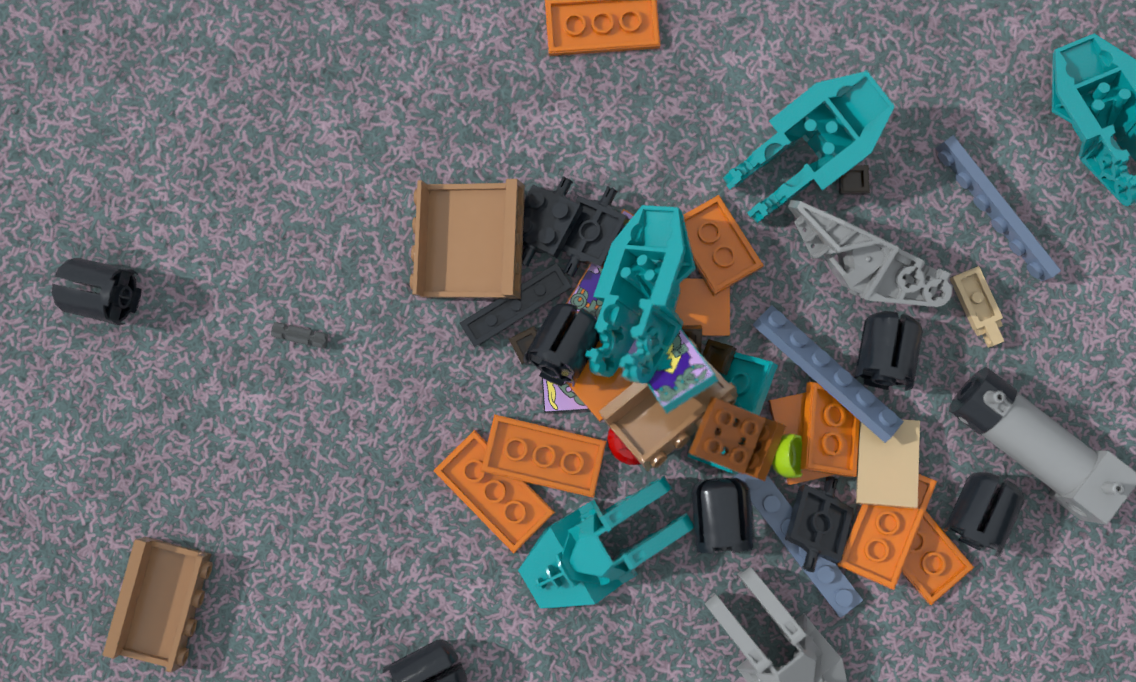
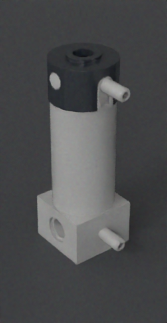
M987 367L979 370L963 385L949 406L951 414L973 431L984 436L1050 487L1052 491L1048 496L1081 521L1107 525L1136 486V472L1109 451L1092 450Z

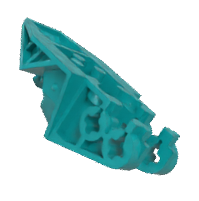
M1094 33L1054 50L1052 62V112L1072 124L1073 129L1082 142L1078 156L1082 163L1121 204L1129 206L1136 203V175H1130L1126 165L1129 157L1136 162V59Z
M868 71L817 82L769 120L778 133L752 152L744 162L732 168L723 177V180L729 190L736 188L788 148L795 146V143L803 137L819 160L811 164H805L800 172L747 212L756 223H759L814 181L824 190L866 159L872 153L895 105Z
M642 205L611 243L593 296L603 302L595 325L602 347L597 349L591 348V351L587 350L585 355L589 358V367L594 375L611 377L621 367L624 369L622 377L628 381L642 384L648 383L682 328L684 322L675 312L680 296L679 284L696 268L683 213L680 208ZM636 340L637 352L632 355L627 354Z
M665 476L648 483L641 490L630 496L628 495L602 512L595 500H592L544 529L518 570L540 608L597 604L619 586L637 576L638 573L635 567L694 528L687 513H684L671 520L662 529L646 535L630 547L620 549V554L614 561H612L601 543L599 535L606 531H611V528L672 489Z

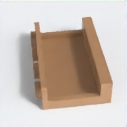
M689 338V340L692 342V344H693V345L695 346V348L698 350L697 345ZM705 358L704 360L719 381L666 414L647 383L636 382L599 411L604 422L647 471L652 467L657 468L666 461L669 453L675 448L680 449L689 442L690 436L699 429L711 397L732 405L736 402L738 397L736 387L732 383H728Z
M148 537L134 539L102 656L114 659L122 655L165 666L166 672L170 673L184 666L189 656V648H186L188 638L193 636L197 626V620L194 619L197 608L201 607L205 596V591L202 590L204 579H208L212 571L213 563L209 562L211 553Z

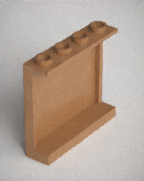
M506 179V183L426 184L422 180H418L417 189H415L413 195L414 204L416 205V217L412 221V229L415 234V245L411 248V259L414 262L413 273L410 276L412 294L421 298L520 299L525 185L518 179Z

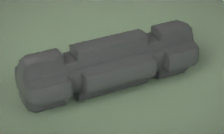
M274 322L271 329L272 337L283 340L286 338L288 341L309 346L312 344V346L322 349L326 347L328 342V335L318 331L314 333L312 330L292 325L287 327L286 324Z

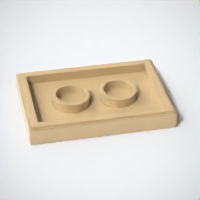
M903 420L902 425L886 443L860 421L856 504L910 509L918 508L920 421Z

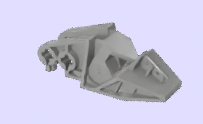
M790 201L788 208L797 218L794 223L811 258L816 259L824 255L832 273L842 286L849 289V293L868 301L931 307L943 306L950 300L954 285L948 282L951 276L949 272L939 268L936 270L924 265V260L844 220L801 201ZM832 253H837L839 263L831 255ZM937 290L941 291L939 296H934Z
M751 567L744 572L740 571L737 575L779 627L780 633L797 648L794 651L795 658L786 666H772L770 659L757 647L715 593L710 595L711 598L704 603L747 657L744 662L736 667L747 682H847L843 660L804 613L794 620Z

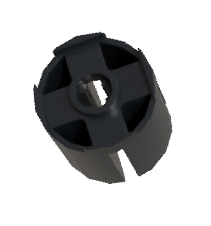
M82 258L66 260L58 268L54 277L100 288L101 291L100 294L52 284L54 303L60 310L66 313L114 325H124L125 323L121 322L126 319L130 312L136 313L142 289L136 287L134 274L138 275V273L133 269Z
M569 303L557 304L551 308L523 358L526 365L531 362L541 370L539 375L541 378L561 387L564 382L572 383V387H574L589 360L585 356L587 350L591 351V348H595L600 340L599 333L595 329L597 319L594 315L584 308L576 315L578 306Z
M883 311L874 313L865 320L855 379L857 377L864 378V385L889 390V386L905 385V391L913 389L923 333L921 324L913 317L902 314L901 318L898 319L899 315L897 312Z
M987 472L973 473L967 478L943 531L946 532L950 529L961 535L958 541L979 551L984 546L996 550L995 556L1000 557L1023 507L1024 495L1014 483L1005 480L1004 483L1002 482L977 530L997 487L1000 476Z
M713 478L698 482L691 492L696 552L712 554L714 551H732V553L753 550L754 531L751 492L747 483L739 478Z
M435 640L382 668L383 673L389 670L392 677L390 679L391 682H467V675L461 662L448 668L459 659L454 647L445 640Z

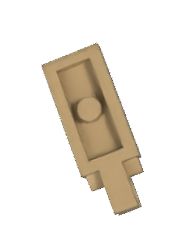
M977 266L949 278L952 285H954L953 288L976 335L983 336L987 347H993L1004 342L999 327L1003 326L1001 322L1003 316L980 267Z

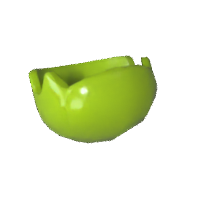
M784 434L781 438L771 466L775 472L785 478L802 477V470L800 469L802 436Z

